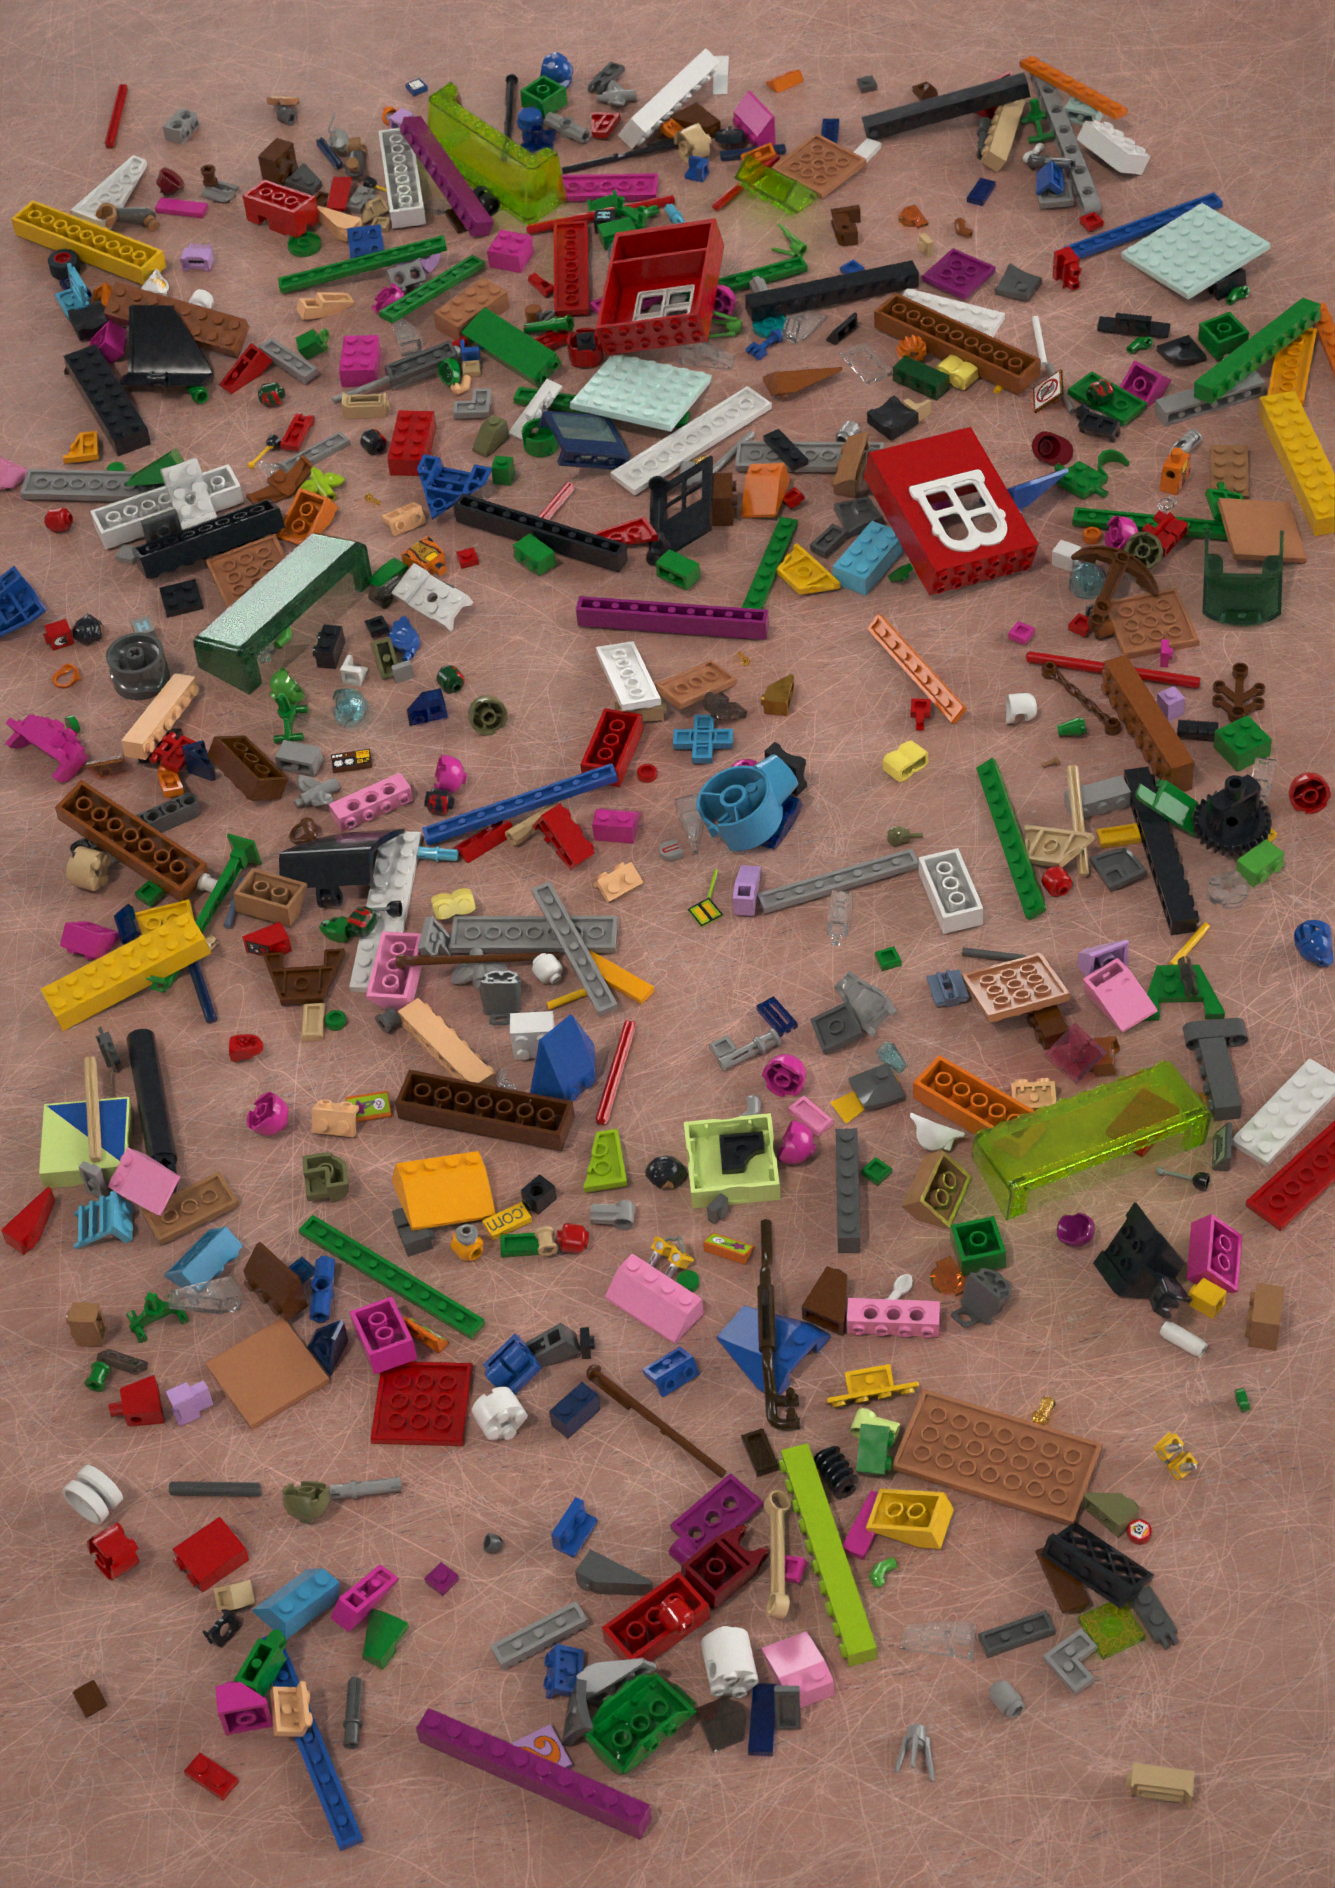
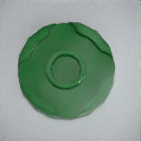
M306 231L298 238L291 236L287 241L288 251L296 257L312 256L321 249L320 237L318 234Z

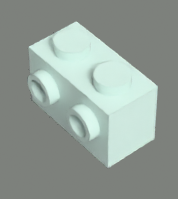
M1073 96L1070 97L1064 107L1070 123L1083 125L1085 121L1092 122L1096 120L1100 122L1103 115L1100 111Z

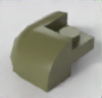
M332 1152L302 1156L308 1201L330 1198L332 1203L341 1200L349 1192V1182L345 1160L334 1156Z

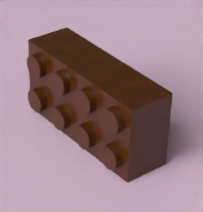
M246 735L214 736L207 757L235 784V787L247 799L251 801L281 799L289 779Z

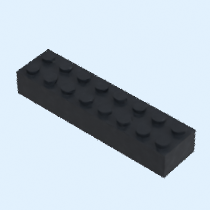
M94 344L64 355L68 374L117 456L119 457L151 445L146 425L98 346Z
M268 498L131 549L141 573L146 578L154 579L159 577L161 573L177 570V567L192 565L199 559H209L213 554L227 552L229 548L235 546L241 547L246 545V542L251 540L257 541L268 534H277L286 527L280 508Z

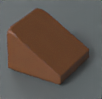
M95 1680L89 1681L72 1692L86 1718L108 1706Z

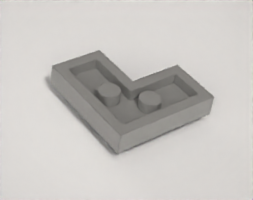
M491 388L473 389L472 401H454V419L490 417Z
M433 916L425 917L418 950L422 955H437L439 952L441 955L449 954L451 956L450 934Z
M1080 1628L1045 1653L1043 1661L1075 1696L1094 1682V1676L1084 1667L1081 1661L1097 1651V1645Z

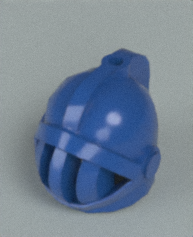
M554 52L544 57L540 77L544 75L567 89L572 81L573 66L566 56L559 52Z
M1307 920L1299 924L1294 931L1293 939L1300 956L1306 961L1317 963V965L1322 967L1331 965L1334 958L1330 925L1320 920Z

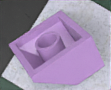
M1128 940L1097 945L1078 952V967L1085 977L1116 958L1127 967Z

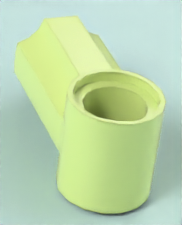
M865 1408L857 1410L850 1428V1433L854 1437L859 1439L861 1424L889 1426L891 1433H894V1442H896L900 1423L879 1418L874 1412Z

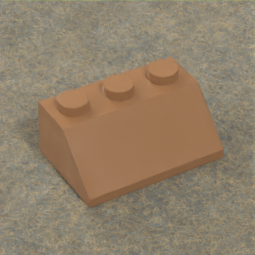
M865 431L847 437L846 444H842L841 460H837L836 464L837 474L833 475L831 480L834 494L856 498L867 461V450L870 449L869 432Z
M252 868L233 893L236 912L274 923L281 922L282 925L291 927L300 915L307 883Z
M943 1150L924 1155L902 1207L918 1221L948 1229L952 1224L972 1176Z

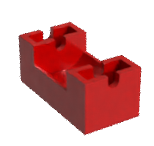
M263 180L242 195L247 221L259 225L266 221L267 218L281 222L284 225L285 234L297 238L306 232L307 224L309 228H312L320 222L315 196L267 180Z

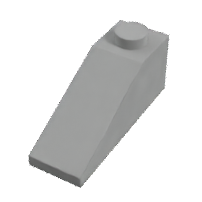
M643 1658L596 1662L586 1666L576 1676L577 1679L587 1681L586 1701L600 1706L608 1696L615 1695L626 1681H632L638 1675L649 1674L656 1670L657 1667L656 1664Z

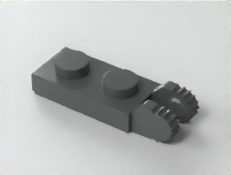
M610 61L593 78V81L588 86V91L590 93L596 91L597 95H602L606 91L611 80L615 81L625 71V66Z

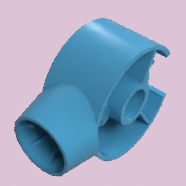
M772 754L754 766L727 768L711 777L698 794L697 811L712 838L718 835L726 842L730 851L749 850L761 845L776 832L783 817L782 804L799 783L785 762L775 754ZM715 819H718V825L714 824Z

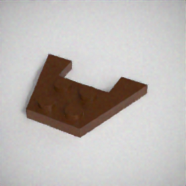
M345 948L325 949L324 965L284 968V954L282 952L262 954L281 1005H297L324 1002L346 952Z

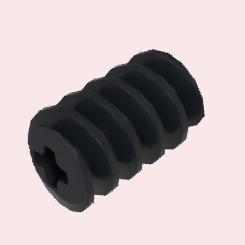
M832 1446L819 1451L813 1459L816 1467L820 1470V1474L829 1485V1489L833 1492L836 1499H844L855 1492V1484L858 1482V1477L853 1475L854 1470L852 1468H848L849 1462L844 1460L845 1455L840 1453V1447Z

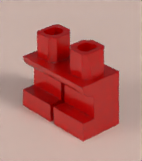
M1070 246L1054 251L1052 277L1055 281L1062 280L1063 289L1069 287L1073 291L1080 288L1081 282L1078 280L1081 274L1080 258Z
M1159 510L1153 517V521L1158 525L1154 528L1148 523L1142 528V532L1152 533L1159 538L1163 546V556L1166 557L1188 533V523L1184 520H1178L1171 512L1166 514Z

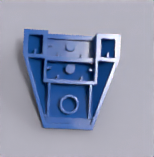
M1066 468L1007 488L1019 511L1022 512V508L1029 506L1069 471ZM979 498L980 503L983 506H986L983 499Z
M15 566L0 576V637L34 622L48 610L36 591Z
M571 1014L539 1040L530 1089L532 1094L574 1101L578 1098L579 1094L585 1089L590 1088L596 1081L594 1043Z
M744 1305L716 1337L753 1385L764 1393L762 1353L759 1352L758 1309ZM775 1314L776 1351L773 1353L776 1391L781 1395L790 1385L789 1374L810 1350L818 1353L831 1338V1335L812 1323Z

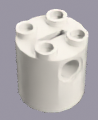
M722 1626L703 1637L701 1648L711 1695L714 1697L732 1696L734 1699L745 1697L747 1691L759 1682L748 1632L738 1627Z

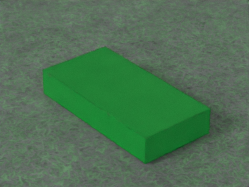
M535 1233L500 1235L501 1257L540 1255L538 1253L539 1243Z

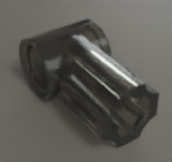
M397 575L381 587L378 585L373 586L368 593V599L383 609L388 608L394 598L391 592L402 577Z

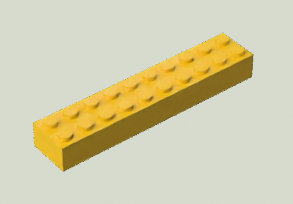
M34 200L29 202L11 218L15 235L55 251L71 249L77 253L80 261L141 285L145 284L156 268L159 272L166 268L163 250Z
M1290 391L1259 397L1258 415L1314 536L1335 533V474L1296 392Z

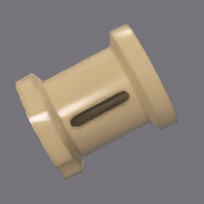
M545 1226L535 1231V1237L539 1243L538 1253L542 1256L553 1255L558 1250L557 1244L554 1243L553 1236L555 1231L552 1227Z

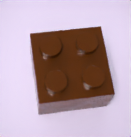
M276 138L258 156L262 180L283 186L285 180L298 169L294 144L280 138Z
M713 473L712 526H733L734 518H737V507H734L738 503L737 494L734 493V491H737L736 480H733L732 473Z

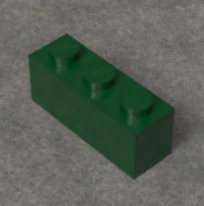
M906 355L893 366L894 382L937 401L949 390L948 374Z

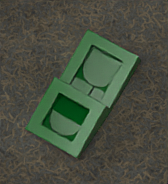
M394 557L381 566L371 576L368 583L384 593L393 580L399 581L409 566Z

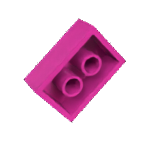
M379 335L344 336L339 366L342 387H360L378 380L381 359Z
M392 1296L349 1311L354 1332L374 1375L417 1359L413 1339Z

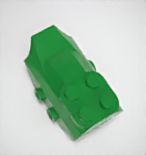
M658 1673L638 1675L632 1681H626L615 1695H610L603 1701L591 1720L592 1730L585 1733L584 1737L594 1754L612 1772L624 1775L633 1770L659 1747L660 1742L666 1737H672L678 1728L697 1712L694 1709L696 1702L677 1684L667 1683Z

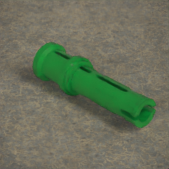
M566 315L564 318L553 317L547 321L524 323L523 326L526 328H523L526 334L546 331L559 333L561 330L572 331L574 329V319L571 315Z

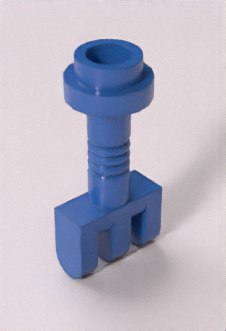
M773 329L768 339L760 345L753 342L746 348V352L757 360H761L767 355L766 348L774 342L780 343L784 337L780 329Z

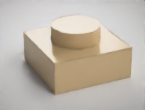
M924 232L919 234L918 249L929 258L934 256V241Z

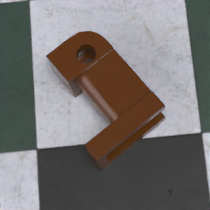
M853 205L830 209L833 218L831 225L837 243L840 246L858 245V230L855 223H861L860 206Z

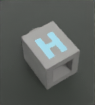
M149 616L131 621L134 633L142 632L156 636Z

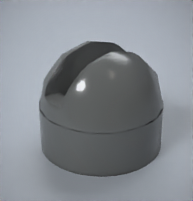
M487 1533L483 1543L484 1551L487 1553L499 1552L503 1546L501 1537L496 1534Z

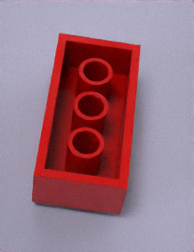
M398 410L387 457L390 475L419 476L417 467L423 454L430 455L436 432L434 411Z
M604 708L581 761V774L612 763L618 781L610 784V786L620 787L644 731L642 714Z
M678 1571L602 1626L604 1642L620 1660L643 1658L652 1662L710 1619L709 1604ZM678 1597L682 1598L694 1612L693 1625L682 1635L678 1633L670 1634L658 1620V1614L661 1611L658 1607L667 1598L671 1600Z

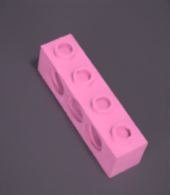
M398 773L330 803L331 817L340 831L344 832L413 801L412 791L403 775Z
M848 1298L847 1334L939 1337L940 1301Z

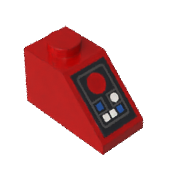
M281 922L242 936L247 953L263 956L262 953L282 952L285 955L292 951L290 939Z

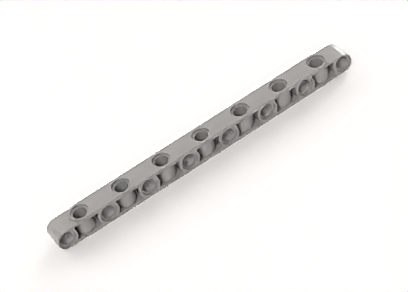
M1045 58L1039 59L1042 62L1047 63ZM1029 73L1042 111L1046 113V121L1050 132L1053 131V140L1060 158L1074 159L1076 162L1073 170L1065 169L1068 179H1070L1071 188L1082 216L1092 212L1101 215L1099 197L1057 88Z

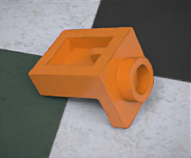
M671 118L668 122L664 121L660 125L658 137L661 138L665 134L668 138H674L675 133L684 128Z

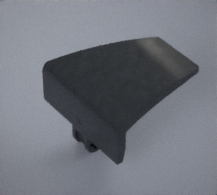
M172 305L129 306L128 373L120 379L121 385H148L149 388H154L155 386H162L163 388H168L169 386H205L213 380L214 373Z
M405 828L347 832L304 842L280 853L279 875L307 883V888H316V901L320 908H326L331 905L341 907L343 894L339 886L371 885L373 883V853L382 844L405 833Z

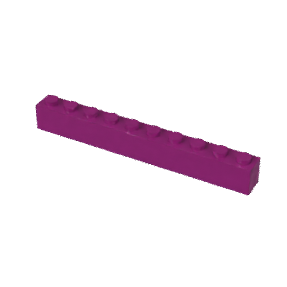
M421 116L403 117L402 124L400 125L401 134L471 236L489 235L494 221Z
M579 596L576 607L578 626L767 640L769 630V612L764 609Z
M428 1708L416 1727L420 1743L641 1840L652 1819L650 1804L433 1709Z

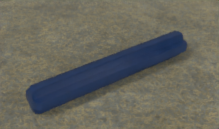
M785 144L772 145L778 155L786 153ZM758 147L720 151L721 161L741 159L740 155Z
M197 960L188 965L205 1020L210 1024L216 1022L217 1017Z

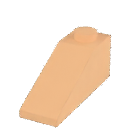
M317 206L319 221L339 240L348 242L347 228L362 227V220L359 217Z

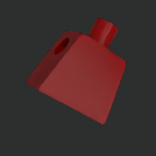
M155 1375L121 1387V1401L108 1404L111 1418L124 1415L127 1426L165 1423L159 1386Z

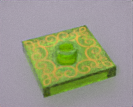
M1108 1602L1078 1616V1623L1097 1645V1653L1102 1660L1145 1640L1146 1635L1127 1606L1120 1609L1111 1602Z

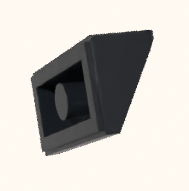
M854 312L835 328L826 341L837 345L858 327L857 313Z

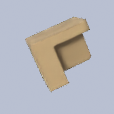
M909 398L903 401V405L918 412L919 421L931 415V400L927 399L918 404Z
M251 1580L232 1582L214 1588L218 1612L222 1609L234 1610L255 1603Z

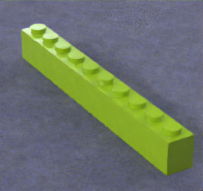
M805 1443L782 1449L781 1460H778L781 1474H786L787 1479L784 1480L788 1494L792 1493L794 1499L791 1500L794 1514L799 1513L800 1516L798 1520L799 1530L801 1534L805 1533L807 1540H804L807 1554L812 1553L814 1559L811 1561L814 1575L819 1574L821 1580L818 1581L821 1596H826L827 1602L824 1603L828 1617L832 1616L834 1623H831L835 1638L839 1637L841 1644H838L841 1658H846L849 1667L877 1660V1647L809 1444Z

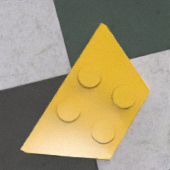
M798 543L794 544L793 551L786 555L784 561L777 568V574L799 595L841 588L840 581Z

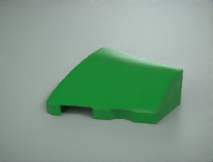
M372 1608L369 1612L362 1658L383 1670L395 1654V1646L408 1630V1623L389 1613Z

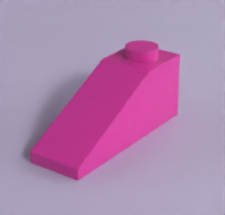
M381 1564L378 1565L338 1599L330 1619L347 1632H350L366 1618L370 1610L398 1581V1577Z

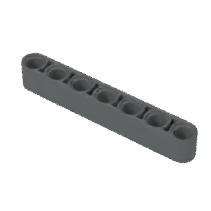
M185 793L135 816L163 833L197 818L201 814L197 795ZM85 837L75 841L70 846L73 858L76 854L73 851L79 846L104 851Z

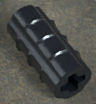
M1178 719L1177 735L1180 738L1214 740L1215 731L1219 728V722Z

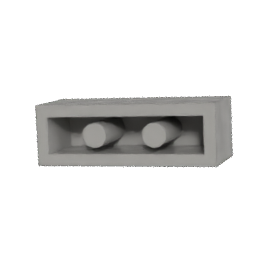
M1122 775L1080 786L1084 819L1130 806L1131 791ZM1066 790L1064 805L1072 818L1069 790Z

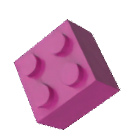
M500 230L487 250L489 267L521 273L534 253L532 236Z

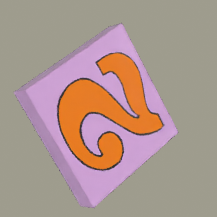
M551 1724L511 1743L567 1769L573 1767Z

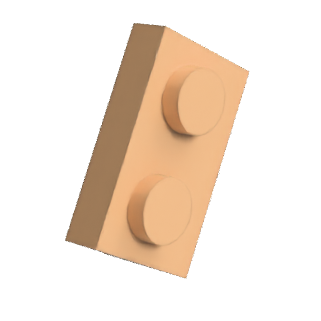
M622 862L613 868V872L608 874L606 871L596 877L597 881L593 886L600 889L607 903L644 883L632 862L626 865Z
M330 1100L318 1101L312 1108V1133L354 1137L356 1135V1114L359 1111V1106L353 1105L351 1102L332 1103Z
M300 1681L297 1687H272L270 1698L274 1736L303 1737L312 1725V1713L309 1712L308 1708L310 1692L306 1690V1682Z

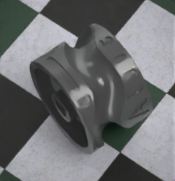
M142 632L126 634L116 639L106 652V660L110 667L114 689L125 699L138 701L155 697L170 680V672L165 660L163 645L154 635Z

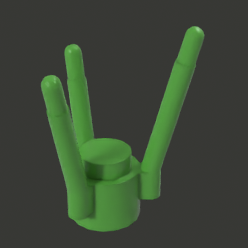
M777 223L783 234L792 241L789 245L791 251L774 247L772 250L790 255L793 258L796 255L803 256L807 251V245L796 238L780 223Z
M713 311V315L728 320L713 319L712 322L726 325V330L729 332L710 334L709 338L735 337L736 333H741V319Z

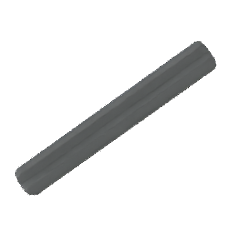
M171 1481L169 1483L170 1495L259 1496L261 1494V1484L259 1482Z

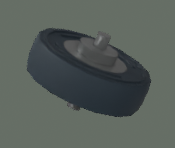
M728 126V129L719 130L715 133V141L721 144H729V147H732V144L745 140V132L740 129H731V126Z

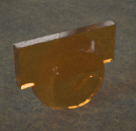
M915 204L905 207L898 216L899 223L905 227H916L919 229L929 225Z
M949 1256L937 1261V1267L930 1274L932 1288L943 1294L954 1293L955 1296L963 1294L966 1280L952 1257Z

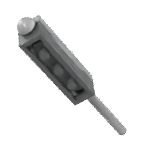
M450 340L385 365V377L345 393L347 395H359L385 384H389L392 390L438 373L439 364L446 358H453L457 361L462 355L461 348L453 346ZM342 394L332 397L333 404L342 402Z

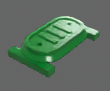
M616 190L612 191L613 195H607L592 202L588 199L589 212L615 207L617 205Z

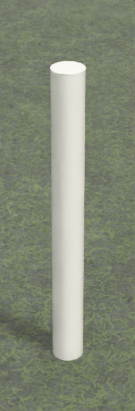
M1033 316L1032 323L1039 359H1041V367H1045L1047 359L1038 316Z

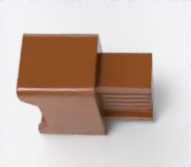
M1116 1036L1094 1037V1043L1080 1044L1081 1049L1078 1063L1080 1072L1094 1071L1095 1076L1117 1075L1118 1071L1115 1069L1114 1060L1115 1054L1120 1051V1045Z

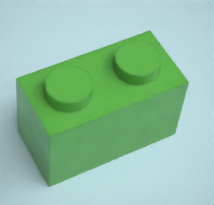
M1266 839L1237 860L1235 874L1254 888L1259 883L1265 882L1274 872L1282 869L1284 865V852Z

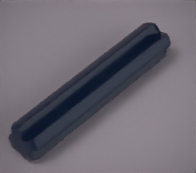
M322 137L317 139L318 148L334 169L342 168V161L332 148L329 147L325 139Z

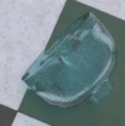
M1079 563L1070 573L1069 590H1072L1078 598L1094 599L1101 592L1106 573L1097 563Z
M337 689L332 701L336 700L333 713L337 723L340 726L344 724L345 728L359 724L364 720L367 713V700L356 689Z

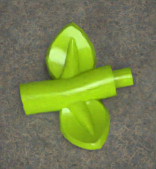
M312 467L310 469L312 480H306L300 488L316 494L319 493L334 501L336 494L331 488L341 485L345 481V477L331 472L323 475L321 470Z

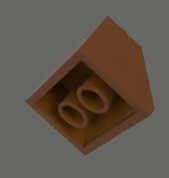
M261 1242L257 1243L243 1270L246 1279L244 1284L250 1292L254 1291L263 1304L267 1303L277 1317L280 1315L285 1321H288L308 1307L300 1278Z

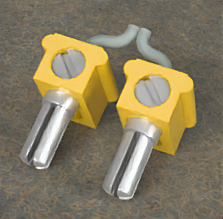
M658 1236L654 1237L655 1241L650 1247L654 1252L647 1263L654 1267L662 1255L668 1257L667 1260L671 1263L665 1275L669 1278L673 1276L678 1267L687 1269L690 1263L694 1262V1259L685 1253L681 1237H667L665 1239ZM668 1240H678V1244L682 1250L677 1249V1246H675Z
M1168 1432L1153 1446V1449L1160 1459L1168 1464V1470L1178 1481L1190 1471H1195L1198 1463L1190 1452L1182 1451L1184 1443L1176 1433L1171 1434ZM1176 1452H1181L1171 1462L1167 1460L1170 1459Z

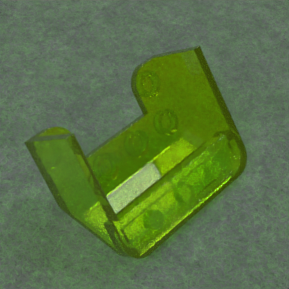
M749 154L746 155L734 179L739 181V186L754 195L756 192L759 193V198L766 202L770 199L772 205L783 209V211L790 215H793V213L798 214L818 197V194L799 181H793L770 169Z

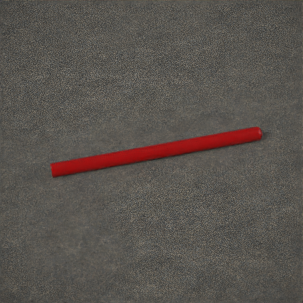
M672 194L624 204L623 206L632 208L645 206L647 208L656 205L658 208H661L667 204L675 205V199ZM614 207L605 208L601 210H614ZM595 211L529 224L526 227V231L529 235L553 230V223L594 222Z
M1029 651L1026 654V661L1028 663L1044 665L1046 662H1053L1060 668L1102 674V670H1104V662ZM1134 667L1144 681L1199 689L1201 677Z

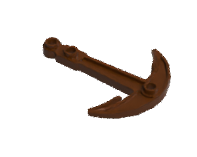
M1100 545L1082 548L1071 556L1072 560L1091 564L1098 560L1109 564L1100 595L1097 597L1090 617L1087 620L1088 627L1091 630L1096 631L1104 624L1112 604V597L1124 572L1136 577V583L1154 597L1158 596V588L1153 575L1141 561L1126 551Z

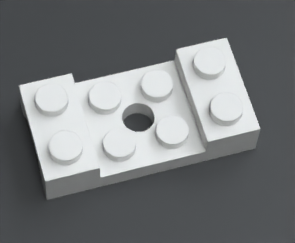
M197 458L160 469L173 509H176L181 530L217 517ZM191 493L195 496L193 504L186 503L185 497L187 494Z
M413 563L391 592L397 600L450 632L453 630L454 618L462 607L473 604L468 595L433 577L428 571ZM433 596H438L435 602L430 603V599Z

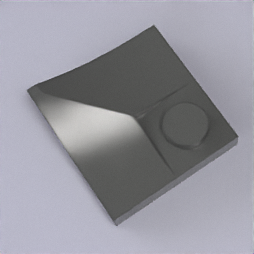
M1009 263L1005 274L995 288V295L1028 301L1042 284V277L1031 275Z
M869 497L834 504V511L843 529L848 531L847 539L863 531L871 521L882 524L883 517Z
M1127 848L1114 849L1090 857L1091 865L1110 892L1147 875L1145 867Z
M888 1062L848 1078L849 1084L864 1110L883 1108L905 1101V1095Z
M576 1680L568 1699L562 1738L563 1746L572 1747L573 1743L580 1736L591 1731L593 1728L587 1708L586 1680Z

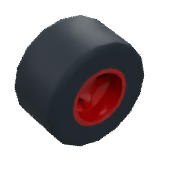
M60 249L53 252L48 258L51 275L58 280L68 279V263H71L72 267H75L79 274L81 268L77 253L71 249Z

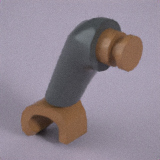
M360 137L349 138L345 173L348 177L359 178L364 173L363 159L364 155H367V146L365 143H361Z
M102 203L96 211L98 219H106V228L112 227L115 221L140 224L143 227L147 226L150 231H155L160 226V223L156 220V214L146 207L116 208L113 204Z

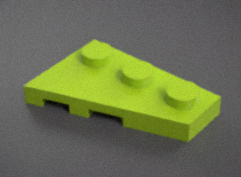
M618 1129L596 1132L590 1165H588L587 1178L583 1187L584 1193L627 1186Z

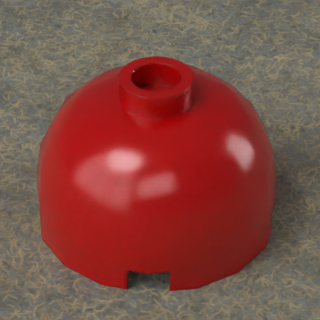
M1312 772L1302 773L1295 777L1290 783L1288 790L1291 805L1297 811H1306L1305 814L1321 811L1326 807L1327 801L1331 797L1330 788L1321 775Z

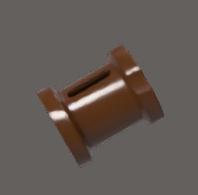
M210 164L202 166L200 171L204 177V186H216L218 179L215 177V166Z

